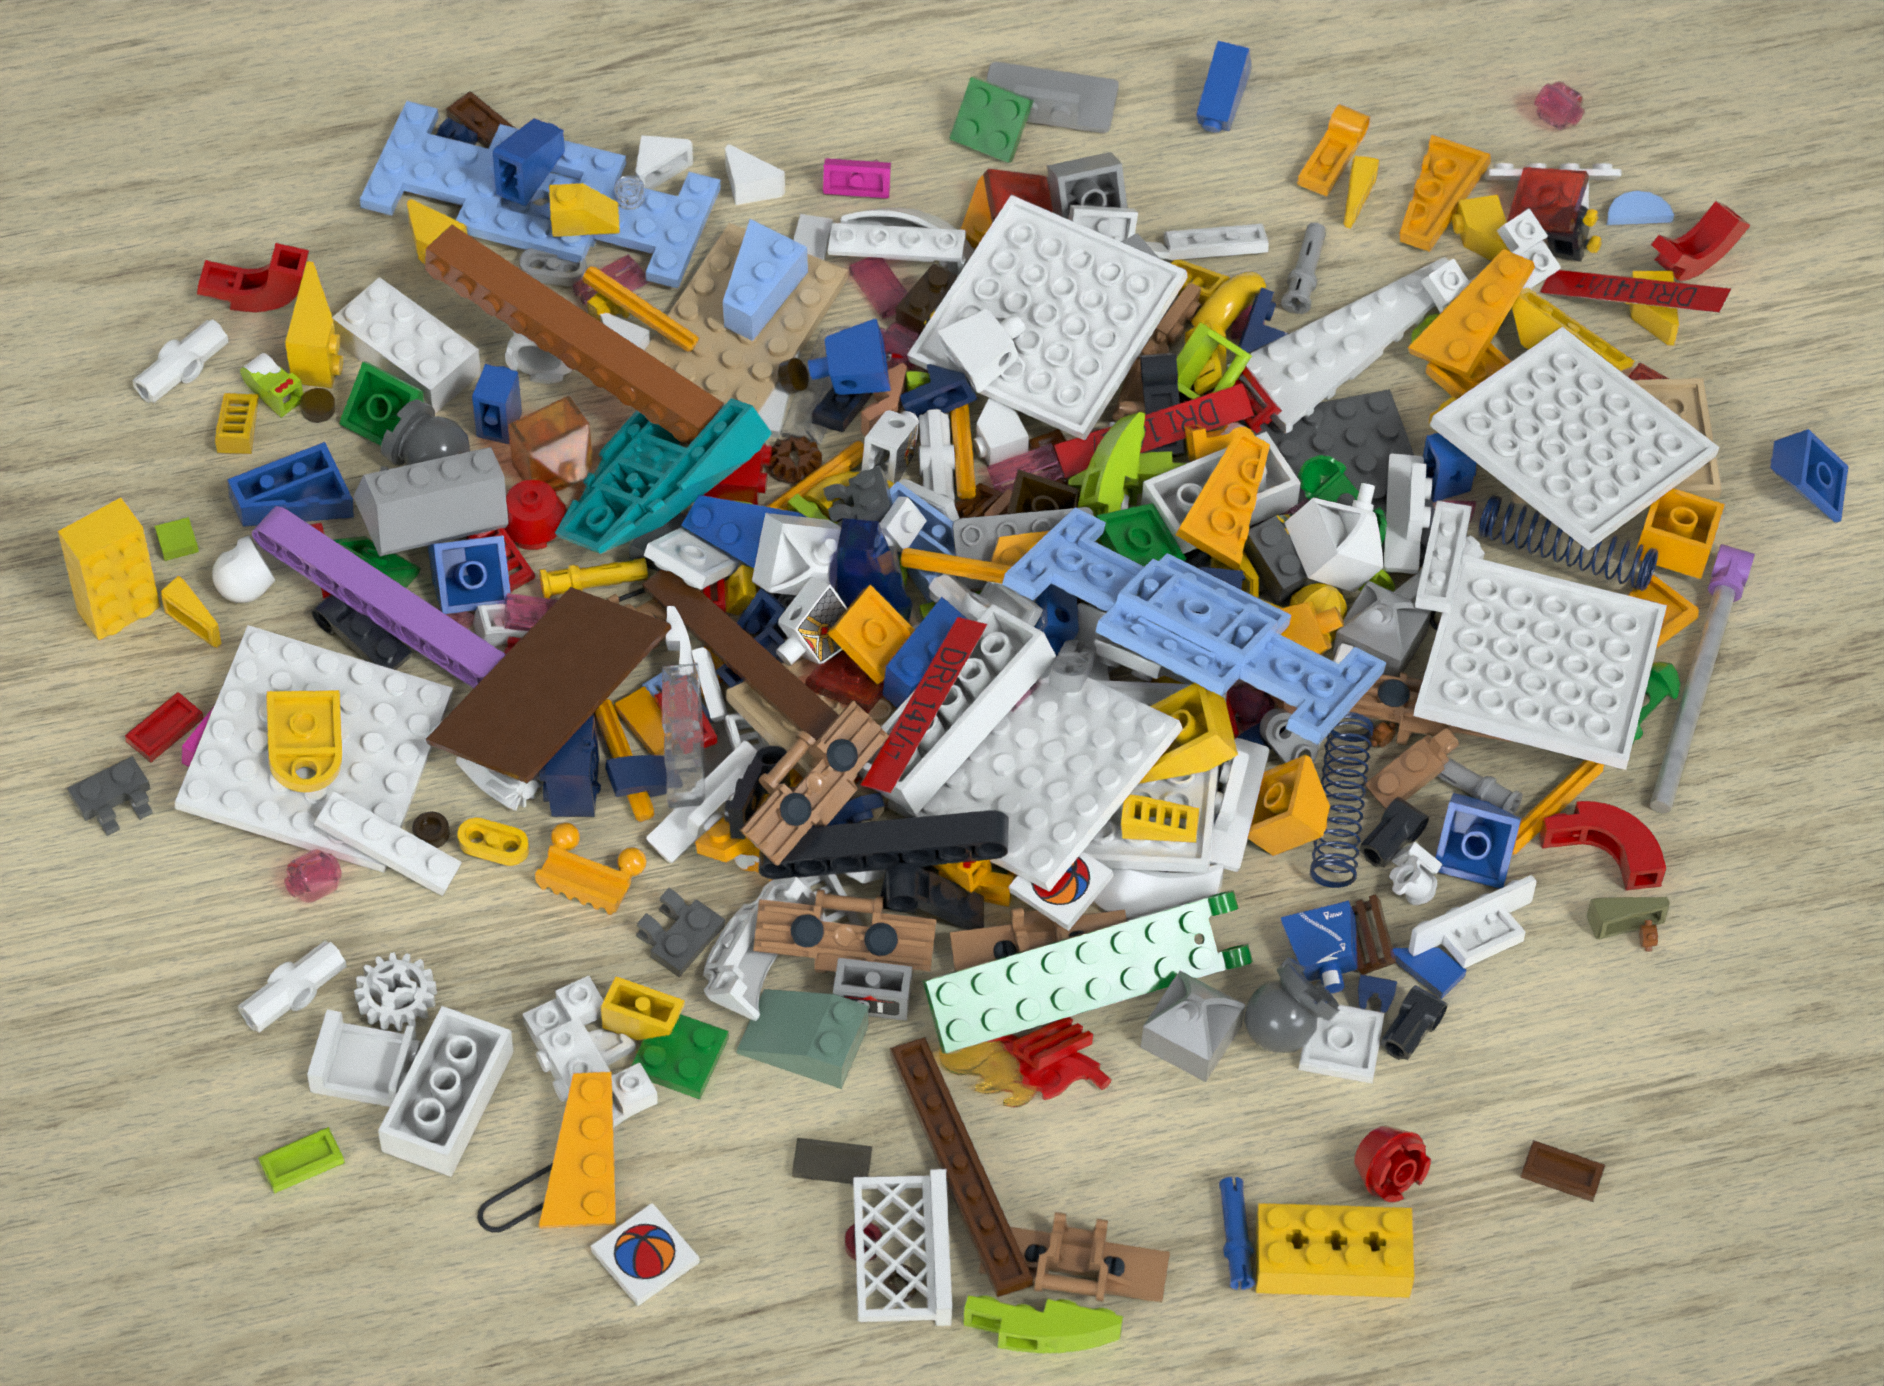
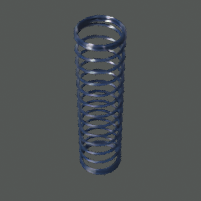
M1494 494L1486 503L1479 523L1478 533L1480 537L1486 538L1489 535L1490 540L1495 541L1501 536L1504 545H1508L1514 540L1515 547L1518 550L1527 544L1530 554L1535 553L1540 548L1541 557L1544 559L1553 552V559L1556 563L1563 560L1566 556L1568 567H1572L1579 560L1581 571L1587 570L1592 564V573L1595 576L1599 575L1605 568L1604 574L1607 580L1614 578L1618 573V582L1622 585L1631 577L1632 588H1637L1640 591H1644L1652 578L1658 558V550L1653 547L1647 551L1638 573L1636 586L1634 585L1635 568L1643 550V545L1640 544L1630 572L1624 581H1621L1622 564L1628 552L1630 540L1625 542L1619 564L1613 574L1608 577L1609 559L1617 542L1616 535L1613 536L1606 560L1597 573L1595 572V561L1602 541L1595 545L1592 558L1586 567L1582 568V557L1585 549L1582 545L1576 559L1571 564L1569 563L1570 547L1574 541L1570 536L1564 553L1559 559H1556L1557 543L1563 532L1558 527L1554 544L1549 552L1544 555V540L1552 523L1548 518L1545 522L1540 542L1531 551V536L1540 516V512L1537 510L1532 518L1528 536L1519 547L1518 532L1526 516V505L1521 509L1513 536L1508 542H1505V529L1514 509V501L1509 503L1503 526L1497 536L1493 538L1492 529L1499 513L1502 498ZM1491 509H1492L1491 516H1490L1489 521H1488V523H1487V520H1488L1490 511H1491Z
M1348 712L1343 718L1358 719L1367 725L1355 721H1343L1336 726L1355 724L1365 727L1369 731L1360 735L1355 733H1339L1332 729L1330 733L1333 737L1330 738L1328 734L1326 736L1327 742L1324 745L1326 753L1323 756V777L1320 782L1323 790L1328 794L1326 797H1333L1343 801L1359 800L1361 802V806L1358 809L1343 804L1330 805L1329 808L1342 813L1358 812L1360 815L1358 820L1347 817H1327V821L1336 824H1356L1359 828L1357 832L1354 833L1345 829H1326L1324 834L1329 833L1340 837L1355 836L1357 838L1356 844L1352 845L1343 841L1326 842L1322 838H1318L1323 843L1317 846L1318 839L1313 840L1314 850L1312 852L1313 861L1310 865V877L1318 884L1330 888L1347 887L1357 879L1356 868L1358 863L1355 858L1358 857L1359 850L1356 846L1361 842L1357 834L1362 831V826L1359 822L1364 817L1360 810L1365 806L1361 798L1366 795V790L1363 786L1368 782L1365 774L1369 771L1366 762L1369 761L1370 754L1367 751L1372 746L1368 739L1373 735L1374 728L1373 723L1367 717L1354 712ZM1338 738L1350 742L1367 741L1368 746L1366 749L1355 745L1336 746L1332 743V740ZM1329 743L1333 746L1330 750H1328ZM1343 748H1354L1359 751L1345 750ZM1336 749L1351 754L1364 752L1367 758L1364 761L1354 757L1335 758L1330 752ZM1327 756H1329L1330 758H1332V759L1329 760L1328 762H1327ZM1342 760H1353V761H1357V762L1352 763V762H1345V761H1342ZM1334 761L1352 766L1363 764L1365 771L1361 773L1347 768L1334 770L1329 764ZM1326 767H1327L1329 770H1331V771L1328 772V773H1326V772H1325ZM1341 772H1352L1356 774H1344ZM1332 773L1344 777L1362 776L1364 782L1361 785L1346 780L1333 782L1327 776ZM1326 779L1330 783L1324 786V780ZM1344 783H1345V784H1351V785H1355V786H1344V785H1340V784H1344ZM1331 785L1344 789L1361 788L1363 793L1361 796L1344 792L1332 794L1326 788ZM1344 795V796H1350V797H1353V798H1344V797H1339V796ZM1338 808H1348L1352 810H1343ZM1337 820H1346V821H1350V822H1342V821H1337ZM1335 832H1344V833H1349V834H1341V833H1335ZM1325 845L1338 849L1353 848L1356 854L1353 857L1340 853L1325 854L1319 848ZM1318 851L1321 856L1316 858L1315 853ZM1352 860L1355 866L1353 867L1351 864L1345 861ZM1324 865H1336L1348 870H1335ZM1320 866L1324 870L1334 873L1351 872L1353 876L1347 881L1334 882L1323 879L1314 870Z

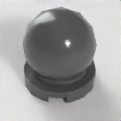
M418 399L407 403L397 413V416L402 419L396 425L393 433L388 429L386 430L381 444V454L388 458L389 462L394 465L405 463V466L471 451L468 435L455 421L445 417H435L434 408Z
M1289 957L1276 969L1280 980L1269 981L1255 990L1246 1004L1244 1023L1252 1040L1265 1051L1275 1053L1297 1051L1309 1042L1317 1030L1318 1018L1330 1021L1340 1011L1337 1008L1339 1006L1338 1002L1320 981L1313 986L1301 974L1306 968Z

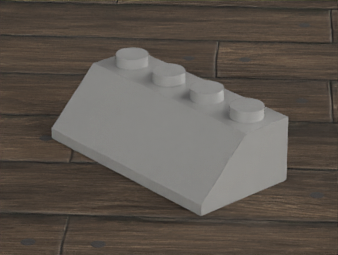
M491 447L365 474L353 496L379 556L505 528L508 525L505 479Z

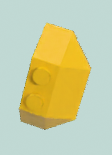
M1528 287L1521 290L1512 305L1521 345L1528 350L1563 327L1619 371L1632 367L1635 362L1553 304L1541 298Z

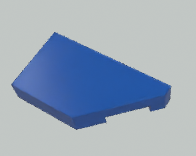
M1409 948L1393 949L1396 963L1440 999L1445 997L1466 975L1467 970L1440 948H1431L1416 956H1413L1408 951Z

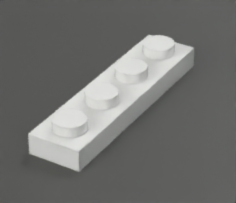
M1437 501L1415 608L1444 613L1451 612L1472 506Z
M335 791L330 795L314 823L316 827L442 897L462 863Z

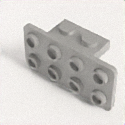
M992 62L990 64L986 81L1034 100L1027 122L1099 133L1109 132L1119 87L1117 80L1002 62Z
M1074 508L957 519L953 522L955 556L990 562L998 537L1052 530ZM1078 508L1093 516V511L1090 508ZM957 576V579L967 589L984 588L987 581Z

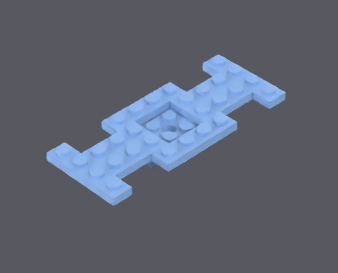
M406 101L360 197L361 208L391 216L404 191L462 205L456 221L467 225L468 235L525 250L532 248L557 255V258L579 263V261L586 257L590 246L594 247L597 240L651 253L653 256L646 270V281L679 288L721 189V180L688 172L679 196L619 182L626 166L625 155L564 140L565 152L551 170L553 173L548 174L525 207L496 195L492 151L497 145L519 129L500 124L488 149L432 135V130L439 118L438 108ZM584 183L618 202L620 233L552 237L550 202L543 206L536 205L533 202L541 198L550 201L549 185Z
M1076 507L1004 575L1002 585L1031 600H1034L1050 584H1053L1067 593L1095 605L1098 609L1106 611L1107 613L1098 621L1096 633L1220 696H1223L1238 679H1241L1255 688L1283 700L1288 705L1298 708L1289 717L1286 729L1317 745L1322 742L1380 678L1386 666L1385 661L1357 647H1354L1338 664L1282 636L1283 631L1289 626L1292 615L1168 553L1160 561L1152 559L1144 567L1096 543L1095 541L1104 532L1106 522Z

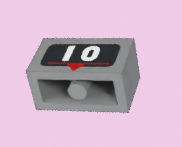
M838 958L833 994L868 1005L870 1017L907 1021L912 990V966Z

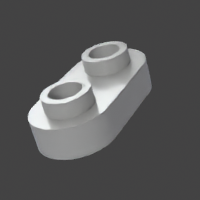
M532 248L524 251L520 257V269L545 284L576 286L583 282L582 277L587 270L585 258L576 263L557 258L555 254Z
M1281 708L1272 709L1267 712L1261 720L1260 733L1281 761L1286 763L1296 759L1299 753L1304 750L1302 756L1308 755L1314 763L1318 754V748L1315 743L1303 739L1286 728L1285 731L1279 734L1283 726L1286 725L1287 727L1289 717L1292 714Z

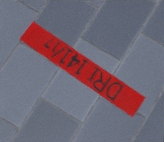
M1558 270L1546 279L1539 293L1720 313L1732 288Z
M1243 383L1145 415V435L1141 442L1140 453L1185 439V426L1198 424L1206 428V431L1254 416ZM1111 427L1090 433L1086 440L1077 437L1054 445L1065 478L1088 469L1092 456Z
M957 617L862 781L861 786L892 793L988 624Z

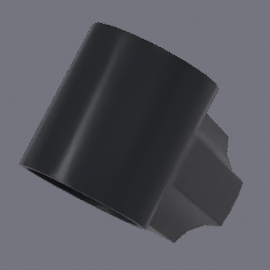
M1397 797L1385 810L1378 826L1360 844L1359 851L1365 856L1366 861L1373 866L1385 867L1407 842L1413 843L1420 837L1429 822V816L1403 798Z
M1414 985L1402 1002L1399 1015L1382 1037L1380 1045L1395 1059L1408 1060L1427 1032H1433L1445 1015L1448 1003Z

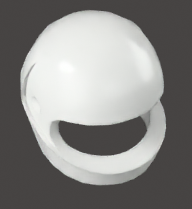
M249 535L238 539L237 546L234 549L223 552L216 559L212 570V579L217 591L225 599L235 603H248L256 600L275 582L273 574Z

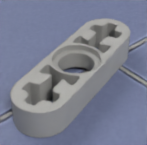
M1081 640L1066 641L1051 667L1049 686L1061 692H1079L1093 668L1096 646Z

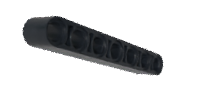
M986 810L811 827L778 866L759 850L758 870L761 876L776 880L791 877L802 878L887 870L890 866L899 863L912 864L918 867L999 859L1008 853L1009 817L1001 811Z

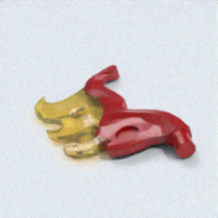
M1012 1034L966 1047L954 1054L942 1053L941 1048L939 1050L941 1065L950 1073L960 1076L975 1075L984 1079L985 1083L975 1085V1091L983 1094L1011 1092L1013 1097L1005 1098L1003 1105L1012 1108L1028 1104L1037 1092H1042L1043 1100L1052 1099L1062 1094L1073 1082L1080 1079L1085 1081L1090 1079L1101 1090L1106 1089L1112 1081L1100 1069V1063L1079 1052H1075L1037 1070L1012 1052L1014 1041L1019 1039V1037Z

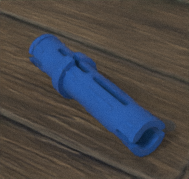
M1226 1177L1219 1182L1226 1236L1223 1253L1229 1263L1231 1288L1238 1290V1281H1240L1241 1290H1245L1255 1285V1279L1253 1278L1251 1261L1254 1245L1249 1241L1243 1191L1244 1182L1242 1178L1236 1177L1235 1185L1233 1186V1178Z

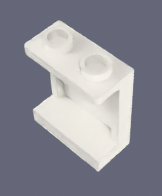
M327 1009L307 1073L310 1092L390 1107L421 1048V1041L416 1038L415 1027L407 1025L405 1033L402 1034L343 1023L341 1012Z

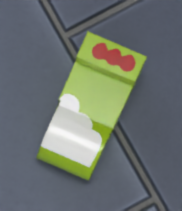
M261 353L240 369V374L246 385L255 394H258L259 398L280 418L300 405L303 395L301 380L294 373L288 374L280 366L278 367L266 353ZM291 394V399L283 403V398Z

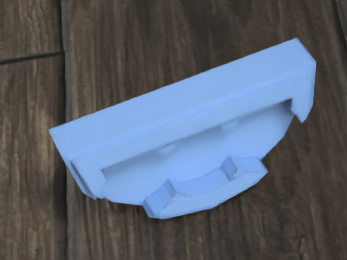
M1632 191L1614 199L1608 210L1607 225L1673 223L1674 214L1670 205L1661 197L1650 192Z

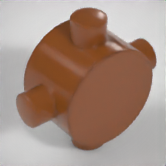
M1382 722L1373 730V735L1371 736L1372 747L1375 748L1379 745L1383 748L1391 742L1396 733L1393 730L1396 727L1393 722H1390L1388 725Z
M1650 919L1645 920V925H1640L1639 928L1640 945L1645 947L1646 952H1652V947L1658 944L1657 926L1652 924Z

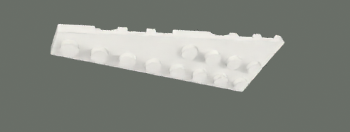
M1443 257L1250 353L1252 357L1246 366L1249 367L1282 410L1280 414L1276 415L1273 413L1270 416L1272 421L1285 434L1291 432L1293 425L1303 416L1308 418L1314 412V407L1325 398L1329 400L1334 396L1336 388L1348 379L1353 380L1383 354V349L1392 341L1398 342L1403 338L1404 331L1411 325L1421 323L1425 319V314L1436 306L1421 280L1449 262V260ZM1242 375L1240 377L1242 382L1262 408H1266L1267 404L1246 377Z

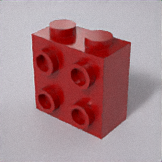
M765 442L751 459L703 496L749 502L753 505H758L759 495L766 494L768 473H763L764 465L770 466L772 445H766Z

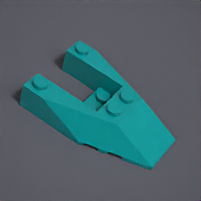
M730 398L692 443L685 448L678 445L681 441L677 440L672 433L660 425L650 422L645 415L636 410L598 454L602 459L594 474L588 472L583 481L586 489L579 501L573 499L555 534L561 539L602 554L660 528L695 502L698 495L703 496L751 459L762 448L763 444L772 435V432L753 405Z

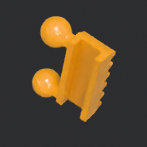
M564 822L556 825L551 832V842L553 845H550L548 849V858L542 869H537L535 873L536 883H538L542 890H545L547 887L551 888L555 895H559L562 892L569 900L575 897L578 898L582 905L589 902L595 910H599L602 907L609 915H612L614 912L616 913L631 885L632 876L641 874L646 867L647 860L645 854L635 847L624 849L617 859L618 871L567 852L573 850L578 845L580 833L571 823Z

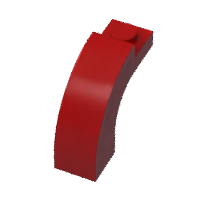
M1715 201L1701 220L1683 236L1670 239L1659 234L1651 244L1659 252L1654 260L1666 271H1673V276L1677 280H1690L1701 275L1722 259L1751 225L1730 207Z
M275 243L271 262L266 266L252 269L205 260L198 283L197 294L229 301L230 310L266 312L279 309L289 304L298 295L309 257V250Z
M1577 801L1574 814L1572 815L1557 813L1550 817H1544L1539 836L1542 849L1572 845L1595 846L1606 851L1615 859L1622 874L1625 891L1662 886L1667 868L1661 847L1649 828L1631 813L1602 802Z

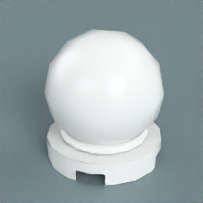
M513 331L514 336L508 342L505 352L506 364L511 370L517 371L518 368L520 371L531 375L530 381L544 384L561 382L563 375L572 372V369L568 368L563 361L551 353L541 350L536 343L524 335Z

